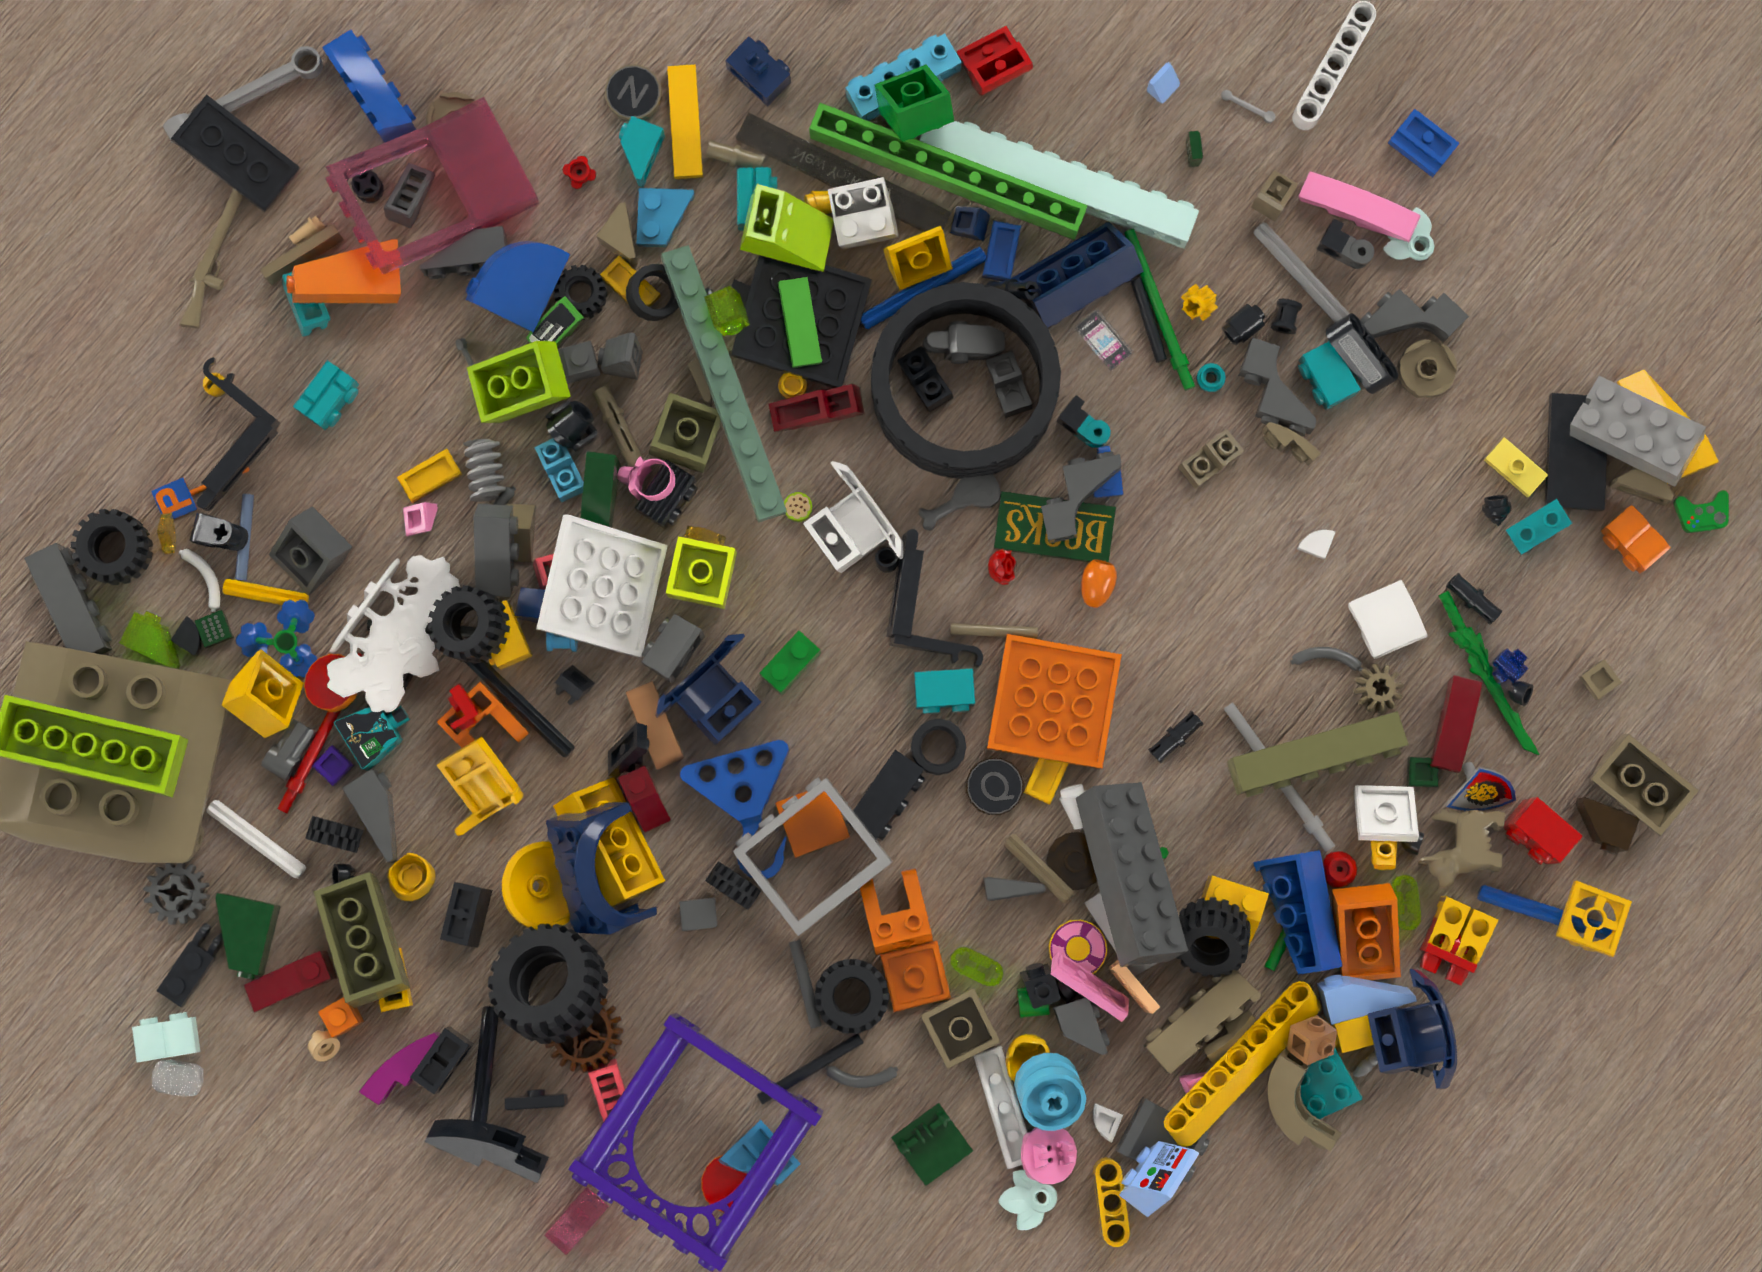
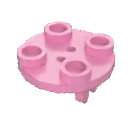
M1036 1127L1024 1135L1021 1146V1161L1028 1178L1042 1184H1056L1064 1181L1072 1173L1076 1164L1077 1149L1074 1139L1065 1129L1047 1131Z

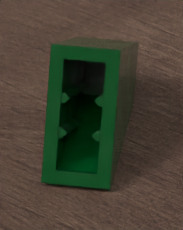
M586 452L580 517L610 528L613 525L619 483L617 474L621 468L616 455Z
M217 893L215 899L228 968L236 970V976L254 980L255 975H264L280 905Z

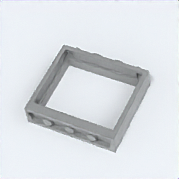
M818 777L805 787L807 793L800 799L796 796L789 799L781 806L785 811L776 818L773 814L765 818L758 824L761 829L752 836L748 832L735 842L738 848L733 851L798 936L893 862L828 778L821 781ZM825 791L877 859L802 919L798 920L751 860L747 852Z

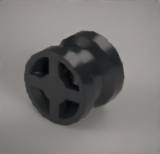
M361 170L352 178V189L361 201L375 203L382 197L384 192L383 184L373 171Z

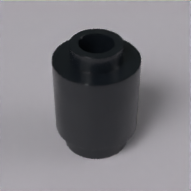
M1246 304L1225 321L1226 325L1222 327V330L1234 345L1240 342L1244 343L1265 326L1263 319L1266 317L1257 305L1251 307L1249 304Z

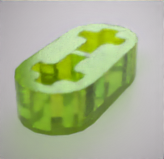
M1409 875L1396 876L1390 884L1397 897L1399 929L1413 930L1419 926L1422 917L1418 885L1416 880ZM1401 880H1404L1405 884L1411 886V890L1406 891L1407 901L1403 900V893L1397 892L1396 889L1397 886L1401 885ZM1404 904H1407L1408 913L1414 914V920L1409 921V926H1406L1405 921H1400V915L1405 913Z
M959 947L951 954L950 962L954 970L983 985L995 986L1003 978V968L997 961L970 948ZM964 952H968V959L976 963L975 967L972 968L965 965L963 969L959 968V962L955 959L956 955H963ZM991 964L996 966L995 972L998 973V977L996 979L991 978L989 982L984 980L985 974L977 970L979 965L985 968H989Z

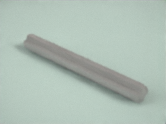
M1261 223L1254 230L1253 233L1334 322L1350 314L1267 223Z

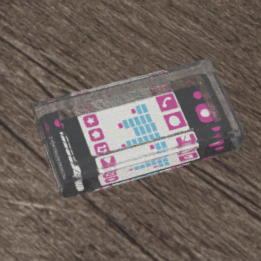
M1097 308L1075 326V330L1110 371L1115 369L1134 352Z

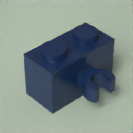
M748 36L725 60L726 68L768 107L791 83L790 69L782 60H774L768 54L770 51L760 40L755 42Z

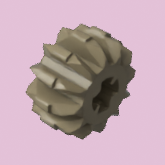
M1377 663L1373 664L1371 671L1367 668L1361 670L1364 678L1356 677L1354 679V682L1360 685L1361 688L1354 689L1353 694H1362L1363 697L1357 703L1362 705L1367 701L1368 712H1372L1376 706L1379 713H1384L1385 705L1393 709L1396 707L1393 699L1400 700L1403 697L1395 689L1403 688L1404 684L1394 682V679L1399 676L1398 672L1388 675L1390 671L1389 665H1385L1380 672L1379 665ZM1380 682V688L1384 692L1377 695L1375 694L1376 688L1372 686Z

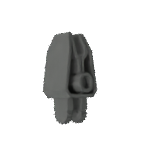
M953 321L944 331L928 333V336L922 341V345L927 353H944V360L951 361L953 364H966L969 362L968 360H986L1001 354L1005 350V333L992 326L968 325L966 321Z

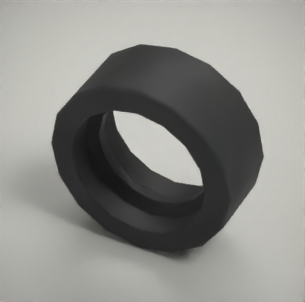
M663 264L644 266L629 279L626 287V300L630 309L638 317L647 321H659L667 318L679 308ZM657 276L668 285L670 300L665 307L652 309L641 300L639 286L645 278Z
M943 719L929 720L919 726L913 735L911 743L912 758L916 764L922 767L926 773L934 775L948 774L955 770L964 759L967 748L965 736L960 728L951 721ZM931 731H946L955 740V754L951 760L944 764L931 763L922 754V740Z

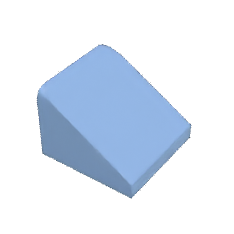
M1169 62L1154 75L1147 87V92L1160 103H1164L1180 85L1174 68Z

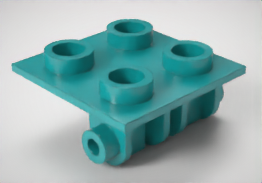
M1334 1049L1333 1055L1312 1063L1301 1083L1300 1094L1302 1102L1306 1109L1318 1119L1324 1118L1363 1099L1336 1049Z

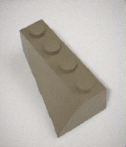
M1232 970V974L1227 976L1224 973L1220 977L1214 978L1213 976L1211 980L1214 983L1206 990L1203 987L1198 989L1189 998L1192 1001L1191 1004L1184 1010L1181 1007L1177 1008L1167 1017L1170 1022L1164 1028L1160 1029L1157 1026L1145 1037L1148 1042L1143 1046L1167 1073L1171 1074L1201 1048L1199 1044L1202 1041L1207 1042L1216 1036L1223 1028L1221 1024L1225 1021L1228 1023L1231 1020H1235L1242 1014L1245 1008L1244 1004L1251 999L1255 1003L1262 997L1259 991L1238 971Z

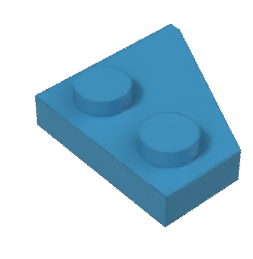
M639 188L637 247H666L672 238L674 229L681 222L687 206L694 199V190Z
M760 1120L718 1161L725 1166L748 1174L773 1136V1133ZM793 1155L774 1185L778 1186L801 1164Z

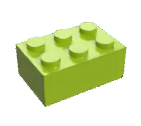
M534 341L466 367L481 423H502L571 397L555 341Z

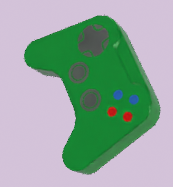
M1725 490L1717 492L1710 503L1692 504L1684 496H1679L1673 501L1682 529L1686 533L1718 530L1728 525L1729 494Z

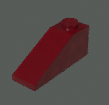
M318 951L245 984L244 988L253 1011L257 1012L337 978L328 952Z

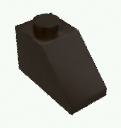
M1577 798L1576 807L1592 841L1601 845L1600 850L1613 855H1617L1618 852H1627L1640 819L1589 798Z

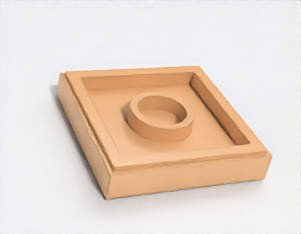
M1118 960L1109 966V971L1144 1012L1153 1014L1160 1008L1158 1003L1127 967H1120Z

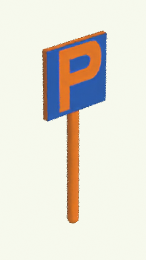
M247 467L243 474L249 472L250 468ZM183 477L151 492L165 523L197 510L198 508L192 496L205 491L207 487L201 485L189 491Z

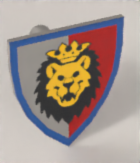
M1467 762L1462 766L1467 781L1448 801L1446 807L1464 811L1488 810L1516 801L1515 790L1509 779L1503 774L1480 766L1475 769L1472 762Z

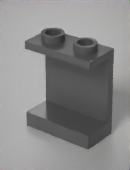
M1142 1097L1115 1150L1136 1161L1137 1156L1145 1146L1150 1149L1158 1141L1180 1146L1164 1127V1119L1169 1111ZM1205 1132L1193 1145L1185 1148L1193 1149L1202 1156L1210 1140L1206 1139L1209 1133ZM1193 1164L1179 1186H1182L1184 1181L1188 1183L1196 1169Z

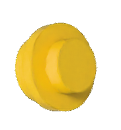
M784 373L778 382L780 394L786 399L805 394L807 389L806 379Z

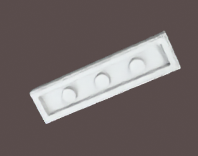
M1002 1046L982 1051L973 1057L1006 1167L1011 1169L1023 1165L1021 1161V1146L1027 1129L1012 1080L1008 1076Z

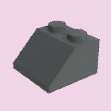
M312 506L288 521L270 551L269 556L309 595L343 563L352 546Z
M676 614L671 619L665 618L658 629V632L661 633L655 643L650 641L641 654L644 657L642 663L672 684L705 637L700 628Z

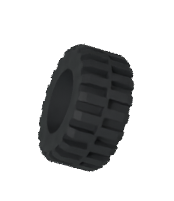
M540 924L537 930L531 926L523 930V935H515L509 939L511 943L506 948L502 947L498 952L500 957L498 961H493L490 969L494 972L493 976L488 978V987L493 990L489 992L490 1003L494 1005V1011L497 1016L525 1039L530 1041L536 1040L540 1044H549L551 1040L555 1043L564 1042L568 1035L572 1038L581 1033L579 1029L584 1025L588 1028L593 1023L591 1019L593 1015L600 1013L603 1007L600 1001L606 998L608 991L603 985L608 982V974L604 970L605 963L602 957L597 954V950L572 929L568 930L565 926L555 924L553 927L549 924ZM567 962L568 977L559 995L546 1004L530 1006L529 989L535 976L550 964Z

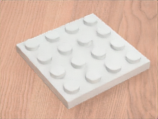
M563 515L536 629L642 658L641 654L645 646L668 545L572 515Z

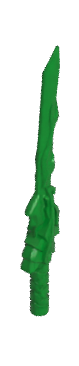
M1449 590L1438 595L1456 631L1450 632L1449 636L1454 639L1453 642L1459 648L1465 649V652L1469 654L1467 660L1471 665L1469 671L1481 676L1522 748L1540 755L1533 741L1523 728L1519 714L1512 710L1506 700L1502 685L1497 683L1492 675L1493 667L1489 664L1488 649L1484 647L1481 633L1475 634L1472 627H1466Z

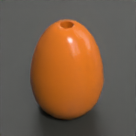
M1094 559L1085 567L1081 580V592L1086 605L1098 608L1111 596L1117 580V572L1112 563Z

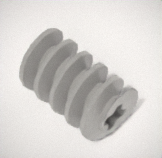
M476 439L464 442L463 445L469 447L465 449L464 455L471 458L465 462L467 468L472 469L467 473V478L473 480L468 485L470 491L475 492L470 496V500L482 502L499 498L498 494L505 491L506 487L498 486L497 482L505 478L503 475L495 474V471L503 468V465L494 463L495 459L501 457V453L493 452L492 448L499 446L500 442L491 439Z

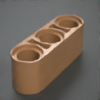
M651 681L626 691L636 721L647 725V738H649L650 742L648 750L656 769L658 770L684 759L666 712L658 718L655 716L660 696L654 682Z

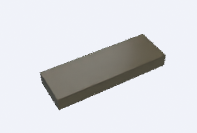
M331 224L267 264L260 271L264 278L273 285L282 279V275L292 272L295 265L313 260L344 239L334 224Z

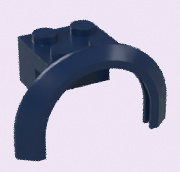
M728 635L720 646L688 677L668 694H663L658 699L655 716L657 718L660 717L674 704H677L716 746L761 703L742 681L738 683L720 664L738 646L745 635Z
M1410 969L1413 987L1420 988L1427 995L1430 1002L1403 1009L1393 1007L1367 1014L1380 1073L1394 1074L1443 1063L1440 1071L1433 1070L1436 1089H1447L1451 1084L1457 1067V1045L1450 1014L1437 986L1421 971Z

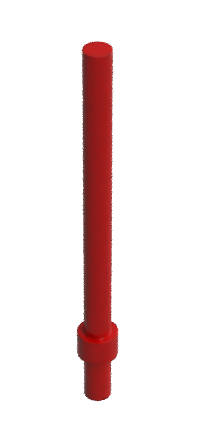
M341 710L337 712L327 711L294 777L290 776L285 786L287 790L277 808L278 810L288 814L298 793L302 794L306 786L304 781L334 725L333 722L337 720Z

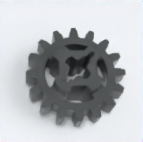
M166 863V870L157 866L155 870L158 875L147 877L152 882L151 887L143 888L144 891L150 892V897L145 898L144 903L153 904L149 909V913L159 912L158 921H164L168 917L170 925H175L177 919H179L181 924H187V916L197 919L198 914L196 910L206 909V906L201 902L202 899H209L210 895L204 893L203 889L210 885L209 883L201 882L205 875L204 872L194 873L196 870L194 864H190L185 869V863L177 864L176 867L174 863ZM170 875V881L162 886V881ZM188 877L193 882L195 890L187 883ZM178 889L188 895L176 897L172 893H167L166 890ZM159 896L165 901L166 908L161 904ZM190 900H193L192 904L186 910L181 912V910H183L184 904H186Z

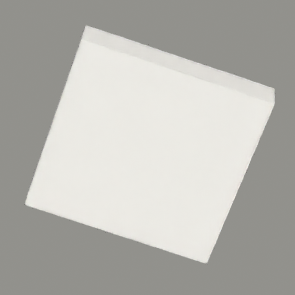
M1355 785L1354 799L1358 840L1418 841L1419 831L1414 787Z

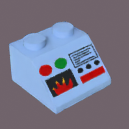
M1160 1141L1150 1149L1145 1146L1136 1158V1161L1139 1163L1136 1169H1130L1121 1183L1125 1186L1119 1196L1146 1217H1149L1173 1197L1199 1153L1193 1149Z

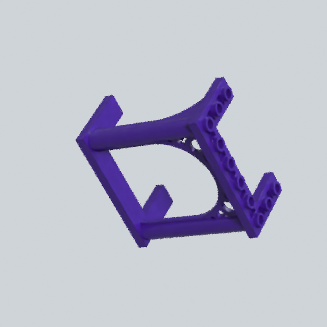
M674 1013L664 1023L665 1030L584 1153L573 1161L568 1170L573 1172L571 1177L585 1187L590 1184L598 1189L597 1195L606 1202L612 1204L613 1201H616L624 1207L622 1212L631 1219L637 1221L638 1218H641L649 1224L647 1229L658 1237L662 1238L665 1234L674 1240L672 1245L677 1250L686 1255L692 1252L700 1258L698 1263L711 1272L714 1269L721 1272L729 1259L732 1247L812 1125L816 1126L822 1117L823 1110L800 1094L797 1097L701 1034L699 1027L678 1013ZM688 1043H691L789 1109L742 1183L724 1199L699 1207L677 1205L666 1201L654 1193L642 1179L637 1169L633 1152L634 1133L639 1118ZM628 1130L627 1137H624L623 1135ZM620 1143L625 1145L627 1149L625 1155H611L614 1149L619 1150ZM616 1161H623L629 1165V1172L623 1177L614 1178L608 1174V1167ZM633 1180L637 1183L638 1188L636 1191H631L632 1187L621 1186L620 1184ZM647 1196V1198H646L645 1201H643L642 1199H640V1198H642V1197ZM654 1199H657L660 1202V1205L657 1208H654L651 1205V1202ZM733 1201V1204L729 1207L728 1203ZM664 1209H666V1215L661 1213ZM716 1209L724 1211V1214L718 1217L721 1220L718 1226L712 1214ZM682 1213L687 1216L686 1229L680 1219L676 1222V1214ZM697 1214L705 1215L709 1222L708 1233L704 1236L698 1235L693 1228V1218Z

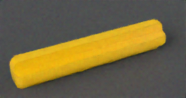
M225 579L222 592L230 596L283 605L287 600L294 602L305 600L307 603L309 602V595L306 593L232 579Z

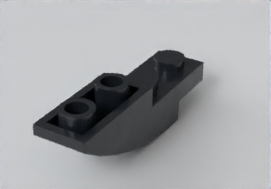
M465 1119L435 1120L425 1140L426 1143L433 1145L437 1149L446 1151L478 1167L482 1159H486L497 1166H501L538 1183L549 1158L524 1146L525 1135L480 1121Z

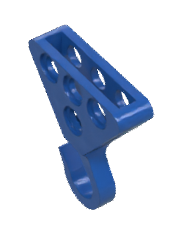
M783 740L761 744L686 765L681 769L680 777L685 783L739 821L743 827L742 837L748 832L753 836L759 828L758 824L762 822V814L787 759L789 747ZM762 750L772 753V762L767 766H760L756 762V756ZM734 758H739L744 762V769L739 774H732L728 770V763ZM705 766H712L716 771L715 778L710 782H704L700 778V771ZM747 786L751 789L752 796L749 801L739 802L736 799V791L739 787ZM784 837L777 850L772 866L767 870L761 871L766 879L775 876L782 868L787 837ZM737 858L738 865L743 873L753 878Z

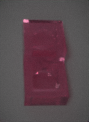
M586 1187L544 1236L567 1255L609 1206Z

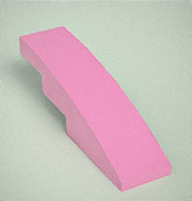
M1311 171L1298 196L1300 201L1325 208L1329 214L1355 221L1358 227L1407 242L1410 241L1420 219V214L1392 201Z

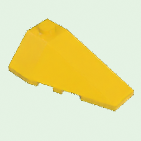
M1645 370L1617 381L1618 385L1689 418ZM1704 435V439L1681 478L1719 462L1706 435Z

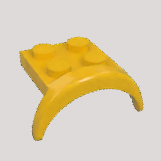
M482 736L442 759L436 765L472 812L470 816L455 828L457 836L465 834L504 807L512 803L517 805L524 796L518 784Z

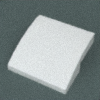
M1402 580L1353 600L1348 604L1349 610L1361 629V637L1374 659L1427 637L1422 620Z

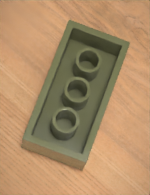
M367 872L313 891L345 1003L356 1008L409 989V981L378 878L371 872Z

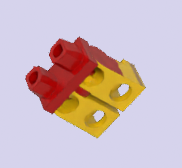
M1441 896L1431 926L1420 948L1424 953L1419 967L1436 974L1443 960L1451 964L1445 979L1462 985L1468 973L1475 972L1477 963L1499 920L1452 898Z

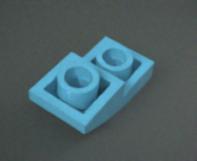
M553 438L534 447L561 502L583 493L584 482L566 447L557 443Z

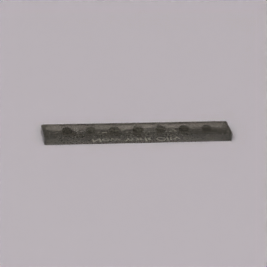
M749 112L736 135L737 141L833 188L881 178ZM885 180L896 219L922 232L941 226L944 231L952 212Z

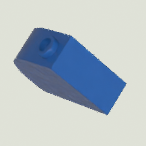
M522 241L509 244L492 254L483 264L476 278L473 277L466 288V293L468 294L466 300L526 330L534 332L570 254L555 246L541 242Z

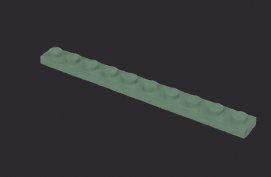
M687 245L661 253L664 268L757 521L759 523L784 515L787 512L690 247Z

